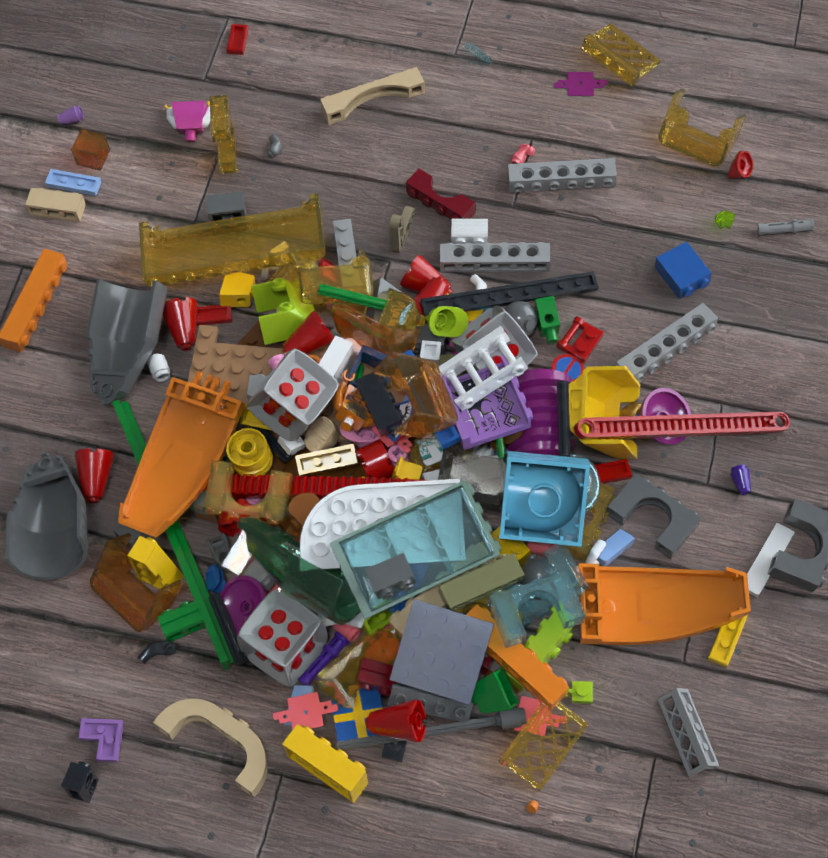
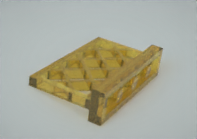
M611 23L595 34H588L584 37L582 50L630 86H634L640 77L658 66L661 62L659 58ZM612 31L615 35H607V32ZM597 39H604V43L600 42ZM607 40H616V43H607ZM619 41H625L628 44H619ZM609 48L617 49V52H613ZM620 49H627L629 53L620 52ZM631 50H638L640 54L632 53ZM632 58L641 59V62H632ZM644 59L651 60L652 63H645ZM635 67H642V70L639 71Z
M560 702L556 707L562 711L563 719L552 720L551 711L541 703L498 761L503 766L509 767L538 791H541L589 725ZM568 721H576L582 727L578 732L569 733ZM564 722L566 733L555 734L553 723ZM550 724L551 735L540 736V725ZM567 737L568 746L563 749H557L556 738ZM552 738L554 750L543 751L541 739ZM538 740L539 751L528 753L527 743ZM555 753V764L545 766L543 754ZM540 755L542 766L531 767L529 756ZM517 757H526L527 768L519 769L513 762ZM543 770L544 779L540 784L532 779L531 771Z

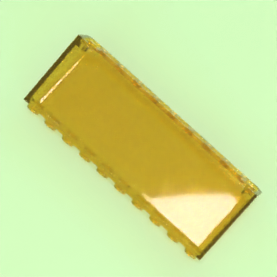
M318 193L309 194L308 202L301 201L302 207L161 230L159 225H155L156 228L150 227L148 221L139 223L142 279L146 285L152 287L153 281H158L163 285L175 284L200 278H211L213 276L229 275L255 269H266L273 266H284L291 263L320 260L326 255L323 211Z

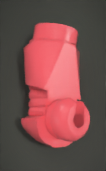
M521 144L518 147V151L511 156L510 164L523 163L527 155H534V147L529 144Z

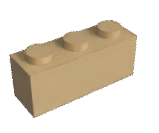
M31 188L25 206L29 215L80 222L86 204L83 195L79 193Z

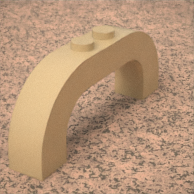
M185 699L175 702L158 715L153 724L157 730L171 740L187 724L203 722L241 747L247 753V762L235 782L237 787L251 797H256L267 777L268 760L260 739L249 729L250 726L242 719L236 720L232 717L233 713L227 708L221 709L215 704L202 699Z

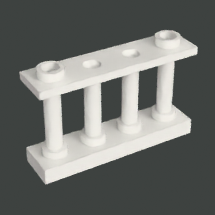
M502 326L435 369L439 376L444 375L446 381L450 380L459 395L454 401L462 411L471 408L474 403L528 369L522 357L515 359L506 345L510 338ZM498 348L509 363V365L501 370L497 368L489 355ZM481 359L484 360L492 373V376L482 381L473 367ZM467 370L476 385L467 392L457 378V375Z

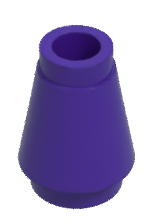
M743 464L732 467L730 475L740 495L751 493L750 471L747 466Z

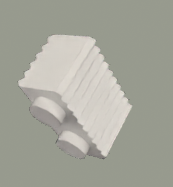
M452 219L451 243H488V219Z

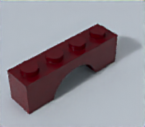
M420 168L406 181V193L410 197L418 199L425 206L433 208L438 214L446 216L451 221L452 219H471L476 213V202L463 194L455 197L438 195L433 190V176Z

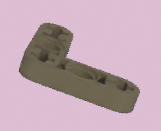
M405 206L402 216L392 215L389 224L392 251H402L415 216V208Z

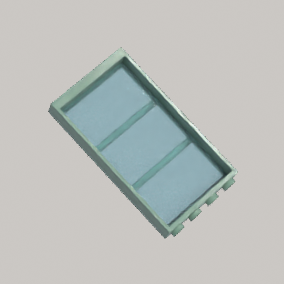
M465 480L330 543V547L364 620L500 555L501 547L497 539L493 540L490 534L492 528L488 521L483 520L481 516L483 513L482 507L479 502L475 503L472 497L474 491L470 484H466ZM404 553L417 583L413 584L414 587L408 591L402 592V590L394 592V596L389 599H378L372 589L365 569Z

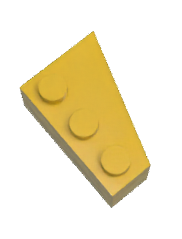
M139 536L127 555L139 580L170 595H173L184 577L181 571L160 548L157 541L150 537L144 538Z

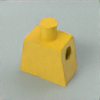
M227 269L219 294L220 305L230 307L251 306L253 300L251 286L256 285L255 277L250 274Z

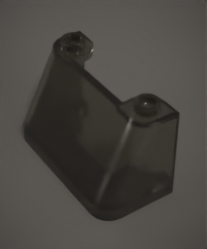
M455 443L443 449L438 480L460 479V482L465 480L466 484H470L474 491L472 497L475 503L479 502L483 510L502 512L508 453L504 454L503 458L464 453L461 445ZM461 497L462 506H463V507H466V505H465V503H464V501H463V499H462V497Z

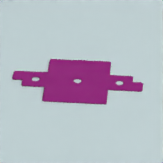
M568 72V80H558V83H554V88H568V96H594V88H603V85L608 84V80H594L593 72Z

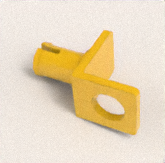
M400 456L396 461L392 478L420 479L423 467L404 461V457Z

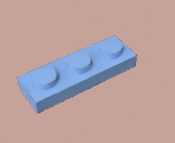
M50 169L45 181L46 187L93 196L97 195L102 183L101 178L54 169Z

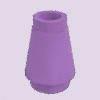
M74 105L57 115L60 125L76 123L84 119V113L80 106Z

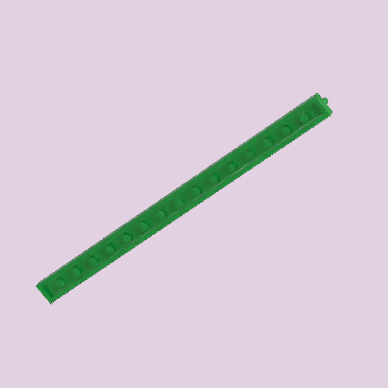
M118 399L113 401L112 404L139 466L146 443L127 400L120 403ZM177 519L165 531L223 670L231 668L230 664H233L234 660L209 601L210 594Z

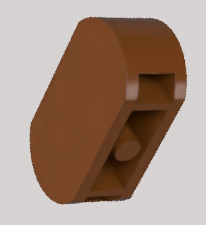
M302 493L291 500L289 504V523L295 531L299 530L302 533L308 515L321 501L315 494Z

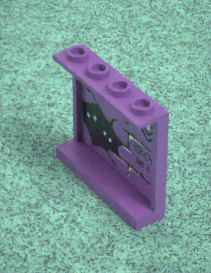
M501 355V363L496 364L499 370L509 365L504 355ZM488 367L477 370L482 381L492 376ZM469 373L457 377L466 392L476 386ZM444 375L437 377L439 391L452 423L460 436L463 450L531 428L533 414L530 407L526 408L525 406L526 398L524 393L518 390L520 386L517 377H514L464 411L454 401L459 395L450 380L446 381Z

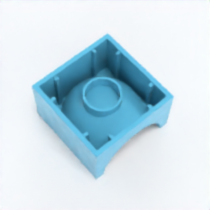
M508 451L499 538L582 547L590 472L589 460Z

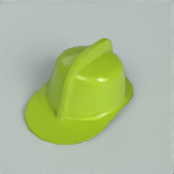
M440 306L434 308L428 316H425L431 332L437 336L458 337L468 327L467 313L458 307Z

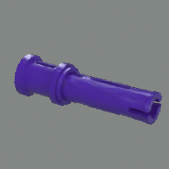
M335 632L332 640L327 645L324 644L321 654L298 678V681L303 686H309L332 659H337L338 653L344 646L350 644L349 641L339 632Z

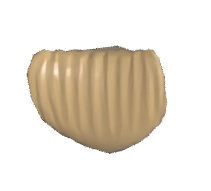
M325 416L319 417L310 424L304 439L305 446L310 452L330 449L337 443L339 428L331 419Z

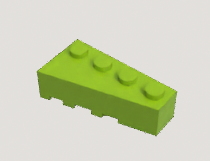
M556 604L551 608L552 615L548 620L544 618L539 624L537 635H531L524 645L525 648L532 649L542 663H548L551 658L555 659L561 652L560 647L564 643L568 644L574 636L575 618ZM506 671L510 682L523 693L526 688Z

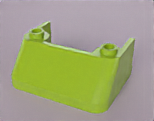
M276 278L270 282L251 286L257 313L273 309L277 311V313L258 317L265 345L287 340L310 312L314 311L310 296L283 278Z

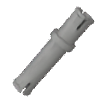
M792 219L787 222L757 224L758 235L787 232L796 234L800 231H813L814 222L813 219Z

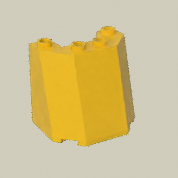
M627 366L586 367L582 371L583 373L574 382L572 381L569 384L570 430L575 434L574 426L582 418L620 417V403H633L639 398L640 383ZM581 424L582 432L588 434L589 427L586 424ZM579 438L584 445L616 459H637V445L632 440H619V438L615 440H583Z

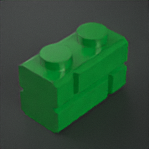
M186 601L174 610H164L157 617L167 642L175 641L205 628L195 601Z

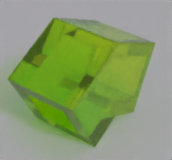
M724 210L715 215L714 221L720 229L724 227L731 229L736 214Z

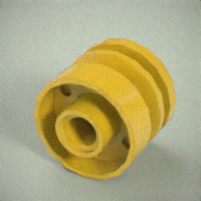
M244 428L236 431L230 437L226 452L235 471L240 476L243 474L250 476V474L264 476L270 470L273 464V454L265 436L260 431Z

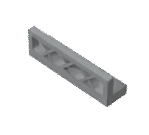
M676 688L658 698L688 776H693L705 769L713 770L719 766L689 690ZM672 697L675 702L673 711L669 710L666 701ZM676 717H680L683 722L681 730L675 726ZM684 736L690 739L689 749L683 746ZM692 755L697 757L700 764L694 769L690 763Z

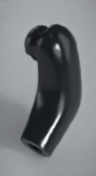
M153 642L137 658L145 664L155 655H173L177 647L173 642Z

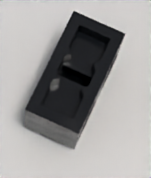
M79 761L78 764L71 762L61 786L70 798L90 803L99 779L90 768L91 766L85 762Z

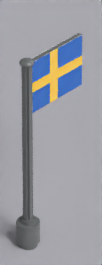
M359 685L329 690L332 705L337 704L338 711L333 712L337 740L334 744L336 751L338 749L343 751L403 741L371 734L369 729L366 728L365 720L369 713L383 709L381 697L378 694L379 691L374 689L364 691L358 688ZM515 706L507 711H499L498 714L491 717L426 727L425 737L494 725L500 726L501 730L518 728L526 724L525 710L523 707Z

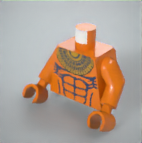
M348 370L344 371L341 374L342 382L339 383V387L332 397L334 409L336 410L335 418L341 421L340 427L344 431H350L351 429L359 431L362 427L369 428L375 426L358 389L350 384L346 386L348 382L355 378V373H352L350 379L346 378Z

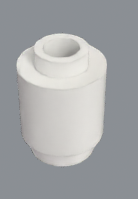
M162 354L151 355L147 364L152 377L157 382L168 380L171 371L165 356Z

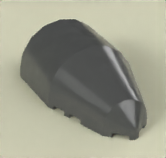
M101 279L96 281L86 335L90 344V349H88V355L91 358V366H89L90 389L97 395L101 401L100 404L111 406L113 401L121 400L129 395L158 344L167 296V287L158 281H153L151 291L125 288Z
M48 452L41 453L42 457L34 465L30 464L26 468L19 484V494L13 499L14 506L12 511H8L6 519L5 560L9 566L21 575L31 579L52 580L64 578L76 572L85 563L88 552L87 506L64 459L61 456L57 455L55 457Z

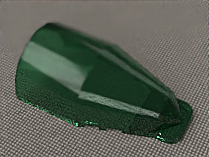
M239 518L237 527L245 531L248 551L286 596L339 625L351 622L361 612L341 569L323 570L301 558L300 543L294 540L295 536L257 518ZM358 567L353 568L369 601L374 591L364 570Z

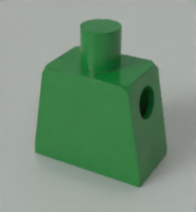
M550 296L535 299L534 309L538 315L537 328L539 336L546 337L547 344L556 343L558 341L557 334L559 333L560 322L555 298Z
M503 666L477 681L471 700L473 701V706L478 705L481 713L507 711L519 703Z

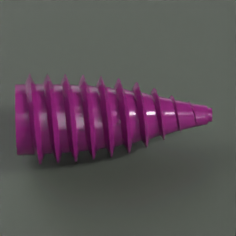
M552 369L524 371L521 375L516 376L520 386L518 390L524 393L526 398L525 406L526 408L530 407L533 419H531V428L525 429L519 439L509 444L507 451L559 456L557 382L567 381L570 384L572 379L569 375ZM570 430V438H571V437L575 436V434ZM570 439V450H572L576 443Z

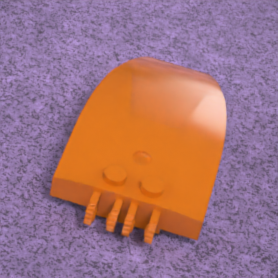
M197 371L192 383L172 377L165 393L167 397L146 445L124 504L120 502L119 524L157 538L202 493L226 453L227 443L234 434L246 405L240 400L227 396L231 387L230 381L226 380L219 393L217 392L221 381L219 377L213 378L214 376L209 374L203 386H200L203 378V372Z
M578 563L577 584H565L562 586L565 592L577 593V595L563 597V602L565 603L563 609L566 611H578V614L570 615L575 618L574 622L579 623L580 644L643 645L674 641L724 626L751 612L747 573L726 567L724 571L605 567L599 566V564Z

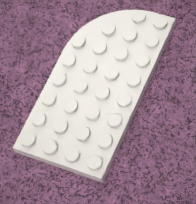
M460 479L352 485L328 494L312 509L303 526L300 540L301 571L341 569L330 547L331 542L459 483ZM461 488L448 496L445 495V497L435 502L433 501L431 504L427 503L426 506L417 508L420 510L425 508L428 516L420 514L419 510H416L405 516H400L401 518L397 517L390 523L387 522L388 524L384 525V530L378 531V529L374 528L375 530L347 543L345 542L343 544L344 555L347 554L351 562L349 566L353 568L371 567L390 559L391 556L388 550L391 543L397 555L405 554L409 564L436 563L449 560L450 562L465 561ZM421 516H425L428 519L427 527ZM430 520L438 535L436 537V544L439 548L445 549L448 557L441 558L427 529L430 525ZM386 530L389 539L384 536L381 537L379 532H385ZM438 537H439V539H440V541H441L443 547L438 544ZM383 539H386L388 541V548H386Z

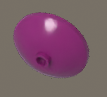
M659 388L651 391L644 398L641 405V416L691 414L685 399L679 393L669 388ZM653 437L652 439L663 445H674L683 441L686 437Z
M245 575L229 580L222 592L219 593L237 636L245 621L267 596L263 585L257 579Z

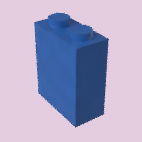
M688 242L656 257L655 269L678 299L684 296L688 297L694 291L709 285L712 273Z

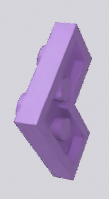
M82 718L79 740L99 742L96 757L98 762L118 763L124 722L123 720Z

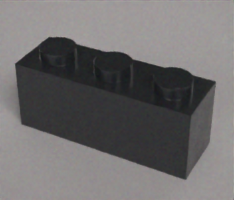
M376 370L356 379L357 389L380 436L382 437L402 428L401 420L404 417L399 408L396 409L394 406L396 401L392 392L388 393L385 388L387 383L384 376H379Z

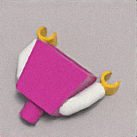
M205 101L172 102L171 107L165 104L167 120L179 133H185L186 142H195V133L204 132V128L208 127L214 114L218 112V102L215 105H211V101H208V108Z

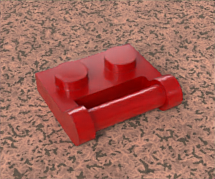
M576 316L572 321V326L563 339L557 342L556 347L567 354L578 357L585 363L604 336V331L584 322L582 318ZM578 328L583 330L573 346L568 345Z

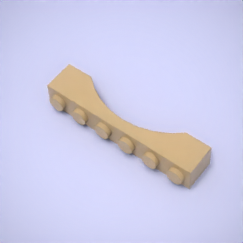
M417 67L407 69L403 72L320 99L321 109L328 125L345 120L350 112L368 100L382 96L411 98L425 93V82Z

